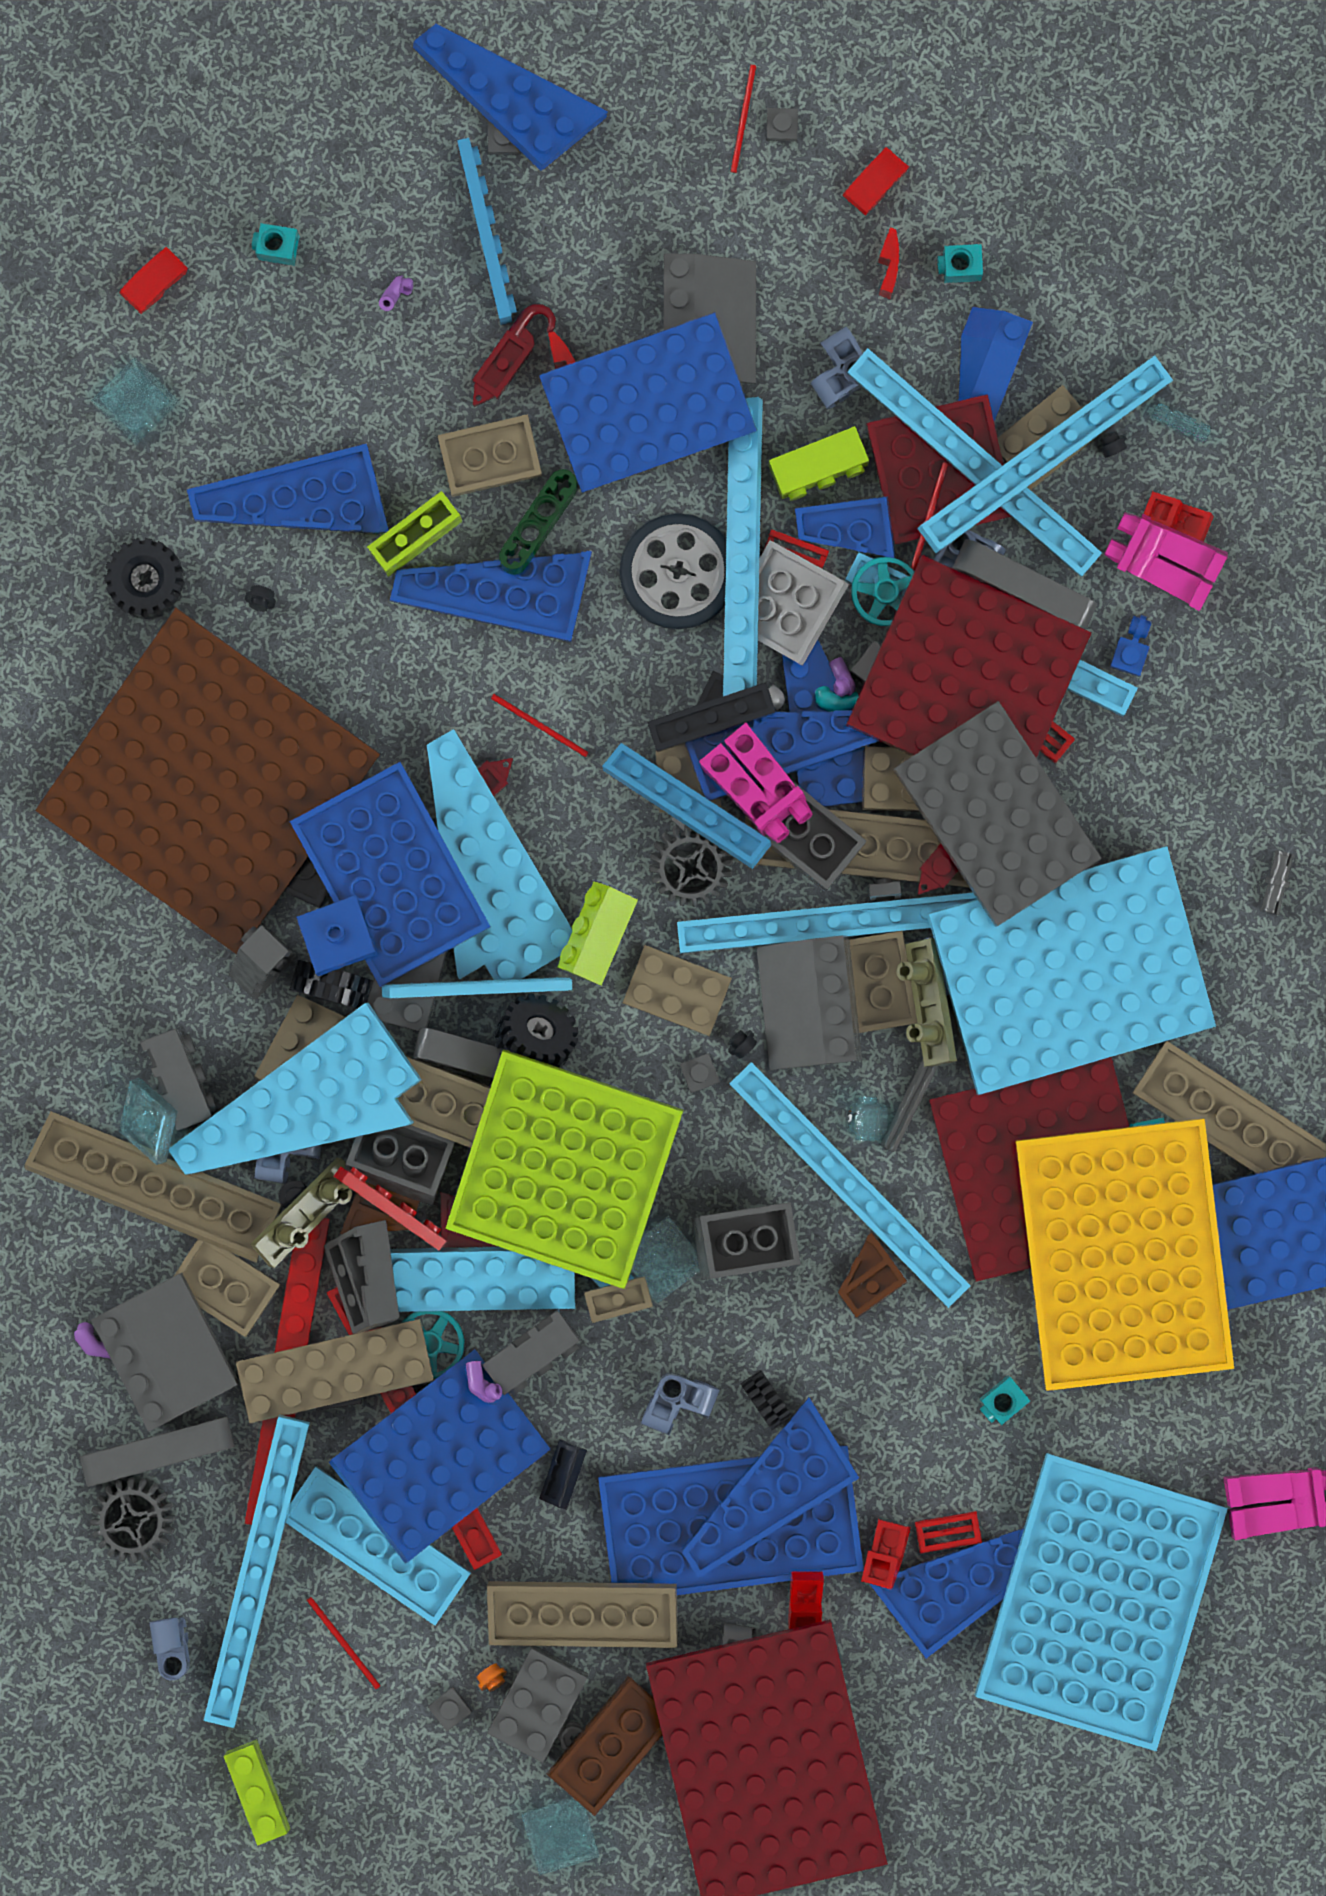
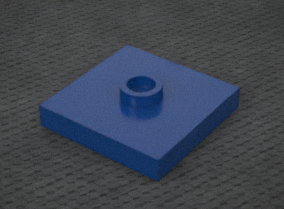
M356 895L297 916L317 976L377 955Z

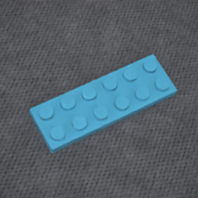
M501 1247L441 1248L440 1251L435 1248L390 1249L399 1312L575 1309V1272Z
M315 1466L290 1503L285 1523L433 1625L437 1624L471 1574V1571L431 1544L405 1564L348 1487L318 1466Z

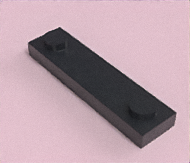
M765 682L648 721L647 723L656 751L661 752L775 714L776 710L768 685Z

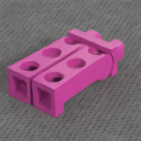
M1125 512L1117 529L1131 535V538L1127 545L1112 538L1104 555L1118 563V569L1124 572L1127 570L1131 574L1150 582L1200 611L1213 586V582L1215 583L1228 557V552L1153 521L1151 517L1145 514L1139 517Z
M745 723L725 739L724 742L731 754L739 760L763 788L762 791L721 743L703 757L699 763L703 771L721 787L757 826V830L761 835L767 834L769 838L778 844L790 833L781 821L791 814L800 825L813 814L806 802L804 792L798 786H795L752 729Z
M1313 1467L1308 1468V1470L1223 1477L1227 1505L1232 1508L1228 1509L1231 1537L1234 1540L1293 1529L1326 1526V1502L1324 1490H1326V1470ZM1289 1499H1290V1501H1287V1502H1279V1503H1271V1504H1264V1505L1241 1507V1506H1243V1505H1249V1504H1257V1503H1265V1502H1273V1501H1281V1500H1289Z

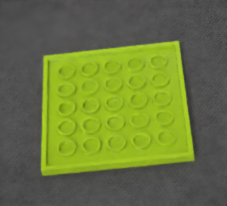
M503 1050L445 1229L625 1289L684 1110Z

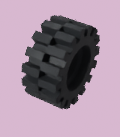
M759 1370L740 1383L772 1431L793 1417L762 1370Z

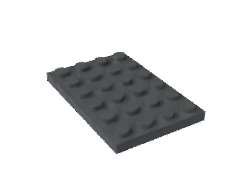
M999 701L893 769L995 927L1102 859Z

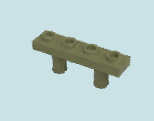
M934 938L905 944L908 962L900 963L897 966L896 973L900 980L911 981L918 1023L907 1027V1039L910 1042L921 1043L924 1067L955 1062L957 1058L943 970Z
M336 1158L250 1244L269 1267L275 1268L295 1247H304L309 1239L308 1234L338 1204H346L350 1201L352 1189L334 1177L340 1166L345 1169V1161L342 1158Z

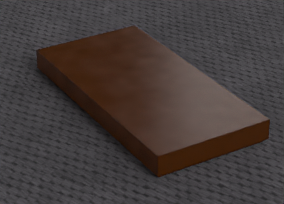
M628 1676L546 1773L593 1816L599 1812L661 1738L662 1731L654 1698Z

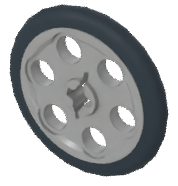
M682 513L667 514L648 521L632 535L621 556L620 580L627 601L640 616L648 622L663 628L687 629L708 622L720 613L725 606L727 539L710 522L694 515ZM688 533L694 537L695 544L691 549L683 550L678 546L677 539L681 534ZM655 541L661 542L665 546L663 556L659 558L651 557L647 552L650 543ZM705 555H711L716 559L717 566L712 571H703L699 566L700 559ZM677 563L683 564V570L689 574L680 575L679 579H675L673 572L669 571V569L661 568V566L675 568ZM645 571H651L657 576V583L651 588L642 586L639 581L640 575ZM694 586H706L709 590L707 599L704 601L693 599L691 590ZM666 593L676 594L679 598L678 606L674 609L664 608L661 603L663 595Z

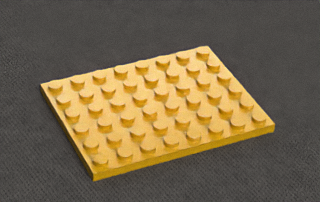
M1200 1118L1016 1140L1046 1391L1234 1369L1205 1119Z

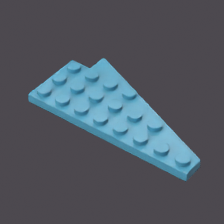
M453 729L427 744L437 828L491 926L489 929L453 948L457 976L461 979L485 965L493 980L522 979L560 956L562 949L568 943L572 928Z
M365 1003L168 1150L184 1174L189 1175L408 1126L414 1122L397 1098L422 1079L370 1004Z

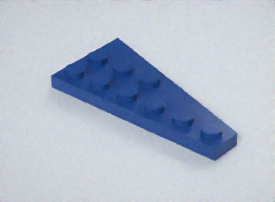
M592 551L534 557L522 573L515 575L506 573L500 565V560L442 567L401 569L396 571L390 601L572 642ZM519 558L508 559L509 564H512L514 561L520 562Z
M809 1397L682 1550L683 1555L698 1579L859 1479Z

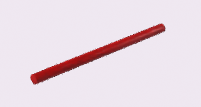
M750 65L731 173H737L756 65Z
M943 462L925 522L933 517L948 463ZM922 534L920 535L911 568L914 571L925 543V538Z
M496 694L492 696V700L582 756L586 757L588 755V751Z
M312 1597L307 1599L306 1601L375 1689H378L381 1685Z

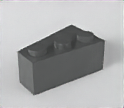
M262 925L259 928L253 926L241 938L244 944L239 948L229 976L255 1001L298 957L271 930Z
M172 1029L141 1041L140 1044L143 1051L147 1050L153 1065L151 1070L154 1077L158 1078L163 1092V1099L176 1130L188 1129L211 1118L214 1115L213 1111L218 1110L212 1092L206 1094L202 1083L207 1081L206 1074L201 1063L195 1064L192 1053L196 1051L190 1034L184 1035L182 1030Z
M386 1220L354 1227L325 1244V1252L352 1333L357 1334L381 1328L399 1319Z
M557 1309L488 1359L482 1366L495 1384L497 1383L501 1386L503 1395L510 1391L514 1396L528 1386L526 1379L535 1373L538 1377L542 1376L554 1367L551 1361L560 1355L565 1359L579 1349L577 1343L581 1338L562 1311Z

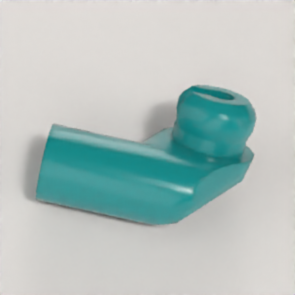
M827 686L817 688L814 695L817 705L827 712L852 710L858 699L857 692L850 696L840 697L830 691V688Z

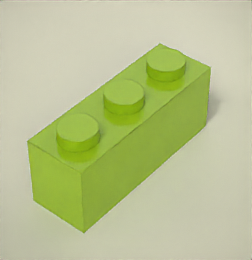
M854 426L769 460L768 467L781 499L789 497L790 501H794L806 496L807 489L818 486L819 490L825 489L836 483L835 478L847 475V478H853L864 473L863 467L868 466L869 459Z
M440 491L367 546V548L389 577L459 525L462 519L445 494Z
M593 882L585 895V903L580 915L573 923L568 943L561 951L557 967L602 986L638 900L610 886Z
M257 1739L228 1750L223 1757L257 1846L286 1835L290 1830V1825Z

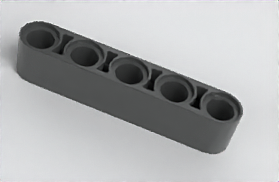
M965 539L952 567L954 570L1085 630L1097 607V603L969 539Z
M420 1028L412 1059L424 1061L463 1077L492 1084L501 1057L500 1053L503 1049H497V1047L442 1031Z
M225 1416L216 1420L191 1425L187 1428L158 1434L154 1437L151 1436L124 1445L121 1444L99 1450L95 1453H88L79 1456L86 1486L90 1487L235 1447L228 1417Z

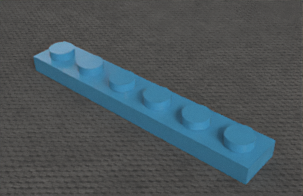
M469 138L457 140L500 324L513 322L511 313L517 311L513 294L506 295L504 284L510 283L506 264L499 265L497 254L503 253L499 235L492 236L490 225L496 222L492 205L485 206L483 195L489 194L485 176L478 177L476 165L482 164L478 146L471 147Z
M620 743L602 766L604 772L752 869L771 846L769 839L622 743Z

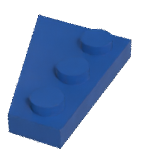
M888 496L795 508L799 540L896 558Z

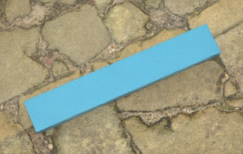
M552 977L386 984L382 986V997L407 998L572 990V979Z

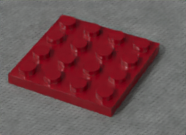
M988 394L936 406L940 412L1002 466L1004 465ZM894 416L866 423L883 497L888 496L894 545L919 539L921 533L917 528L925 522L943 462L949 465L933 516L976 485L898 417ZM999 507L976 525L1011 516Z

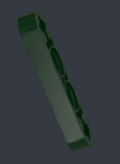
M560 469L550 476L499 553V560L502 569L506 573L515 575L522 573L576 495L577 479L571 471ZM565 480H568L570 488L563 487L558 494V500L555 497L558 492L557 482L563 483ZM544 503H550L556 509L552 515L542 516L538 512L539 507ZM532 527L538 530V537L533 541L523 539L521 534L526 528ZM519 544L522 547L518 554L520 562L514 561L512 564H509L507 556H515L519 550Z

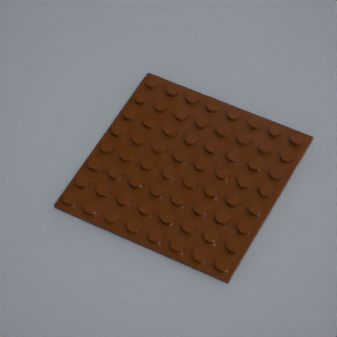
M176 607L35 811L237 954L239 948L244 944L241 938L253 926L256 928L260 926L308 858V854L290 821L360 784L380 756V753Z

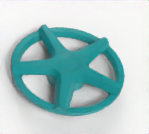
M890 557L876 558L864 564L856 573L851 586V597L857 612L871 624L890 626L892 620H878L877 617L886 605L892 606L897 611L901 602L899 593L907 588L914 570L905 562ZM887 562L903 567L910 576L896 581L890 579ZM878 564L877 583L858 582L861 575L869 567ZM857 591L874 596L875 600L869 614L860 606Z
M444 1311L413 1312L402 1323L415 1320L414 1318L425 1314L440 1316L431 1330L427 1331L423 1328L434 1379L438 1378L461 1360L465 1347L463 1331L458 1322ZM448 1321L454 1326L458 1334L459 1345L444 1341L441 1338ZM438 1353L457 1355L450 1366L437 1372Z

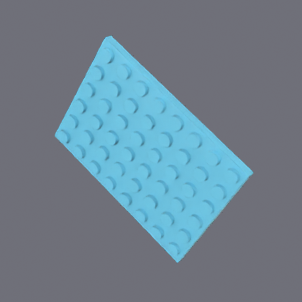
M1167 846L1087 868L997 927H995L978 899L927 914L976 1094L978 1095L1216 1027Z
M1046 1453L974 1694L975 1697L1157 1751L1228 1508Z

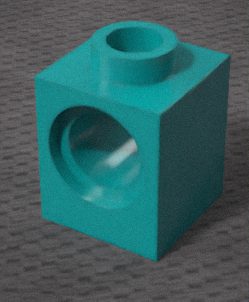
M260 223L259 232H254L252 250L256 251L255 254L258 260L295 266L300 235L298 230L294 228ZM278 238L283 241L282 246L278 250H269L267 248V244L271 239Z
M982 244L944 246L943 256H937L938 275L944 274V283L976 282L982 280ZM955 258H962L967 262L968 267L964 270H957L952 266L951 261Z
M1008 1375L979 1399L983 1403L980 1411L991 1423L997 1420L1001 1425L1030 1402L1028 1397ZM1002 1393L1008 1394L1011 1400L1010 1406L1003 1411L997 1410L994 1406L995 1397Z

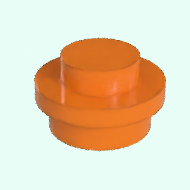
M497 1663L492 1664L476 1677L480 1683L478 1687L481 1691L488 1689L489 1692L494 1691L505 1682L503 1677L507 1671L504 1668H500Z

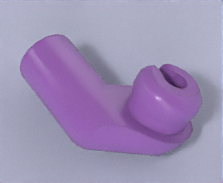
M403 275L395 277L379 300L380 308L390 311L395 306L401 293L405 295L411 294L413 280L411 278H404Z
M842 657L832 660L829 665L837 680L833 685L834 692L840 697L850 696L856 688L853 677Z
M87 1322L80 1323L74 1332V1338L85 1354L111 1359L103 1343L94 1336L93 1325Z
M481 1361L466 1363L470 1392L487 1403H493L500 1399L502 1388L497 1383H490L483 1379Z

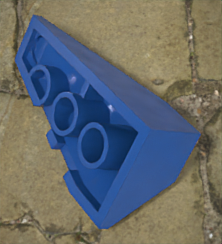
M972 307L961 335L958 401L988 394L993 420L995 421L1032 326V321L1001 310Z

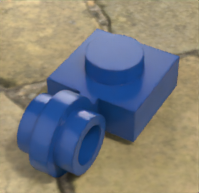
M1133 616L1128 630V634L1133 635L1132 640L1123 637L1119 638L1110 668L1138 677L1141 675L1150 647L1138 643L1139 638L1146 639L1151 626V621L1146 620V616Z

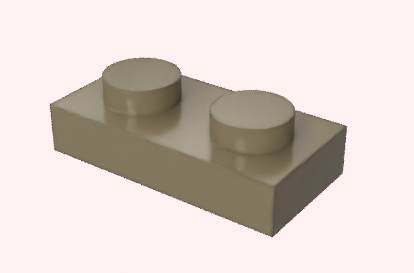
M645 1276L628 1280L625 1289L608 1285L584 1292L592 1323L653 1307Z

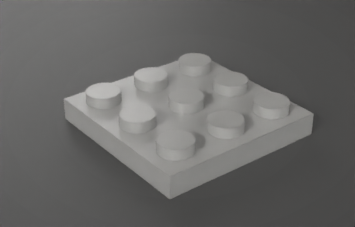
M770 540L759 558L758 641L803 666L849 584Z

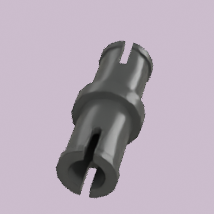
M1275 850L1270 876L1265 879L1267 888L1260 911L1280 915L1284 892L1286 888L1289 889L1290 882L1287 881L1294 854Z

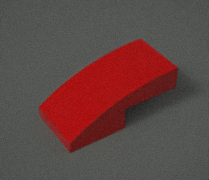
M886 147L854 180L842 196L866 216L883 199L887 191L907 172L909 166Z
M891 227L878 263L889 266L879 292V296L891 299L899 265L898 236L896 229Z
M165 247L145 264L123 286L119 293L142 314L163 297L165 290L187 273L188 267Z
M549 332L555 369L576 362L562 339L555 332Z
M1153 491L1143 513L1151 517L1153 521L1203 542L1214 517L1210 512L1185 505L1181 500Z
M878 1519L872 1549L868 1550L862 1582L893 1589L911 1527Z
M791 1572L788 1629L822 1621L823 1572Z

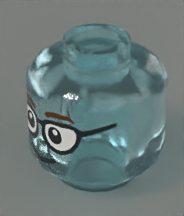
M859 1097L858 1103H852L848 1106V1133L854 1135L856 1141H880V1136L885 1135L888 1131V1107L885 1104L877 1103V1097Z

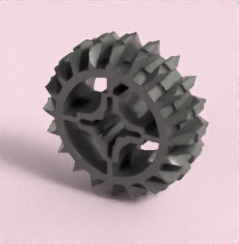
M673 826L674 837L664 832L662 839L666 844L656 841L654 848L660 853H650V860L657 863L650 865L649 871L659 873L652 877L653 884L663 882L658 892L664 894L670 890L671 892L668 896L670 902L674 901L676 896H680V906H685L686 898L692 899V906L697 907L699 897H702L703 902L708 904L710 902L708 893H711L716 898L720 896V891L716 886L727 888L728 882L722 877H732V870L726 868V866L733 864V858L723 857L728 854L726 851L697 832L690 831L688 826H684L685 832L683 833L680 832L677 826ZM686 842L698 843L692 850L686 852L680 849H673ZM707 848L713 853L717 861L715 873L709 870V866L702 861ZM697 856V869L688 870L685 874V861L688 860L690 862V859L694 860ZM667 857L672 859L673 863L680 869L676 881H673L667 873L665 867ZM693 878L703 881L708 880L707 883L698 887H684Z
M130 1477L127 1482V1488L120 1479L116 1481L117 1492L110 1485L107 1486L105 1492L109 1498L99 1495L96 1500L103 1507L94 1506L91 1510L94 1514L100 1515V1518L90 1520V1525H100V1529L92 1533L93 1537L96 1538L103 1535L105 1539L98 1544L99 1548L102 1549L109 1544L111 1546L107 1553L109 1557H112L117 1550L120 1551V1562L125 1561L128 1553H130L132 1563L138 1562L139 1553L144 1561L150 1559L149 1549L158 1555L161 1553V1548L157 1542L165 1546L170 1542L163 1533L173 1534L175 1531L173 1527L166 1525V1522L175 1521L176 1516L166 1515L165 1512L172 1509L174 1505L173 1503H168L163 1506L161 1502L168 1496L167 1492H163L157 1497L154 1493L158 1490L159 1485L155 1483L147 1490V1479L145 1478L141 1479L139 1486L136 1487L135 1478ZM129 1495H138L145 1498L152 1504L153 1508L139 1509L134 1504V1501L130 1499ZM120 1498L122 1503L120 1506L122 1511L121 1518L109 1524L110 1509L113 1503ZM128 1512H131L132 1516L140 1517L145 1514L147 1515L136 1523L139 1526L138 1528H135L133 1524L119 1526V1524L125 1522L130 1517ZM157 1516L156 1532L152 1539L146 1542L144 1537L145 1522ZM118 1531L128 1532L132 1540L136 1541L137 1546L122 1543L113 1533Z

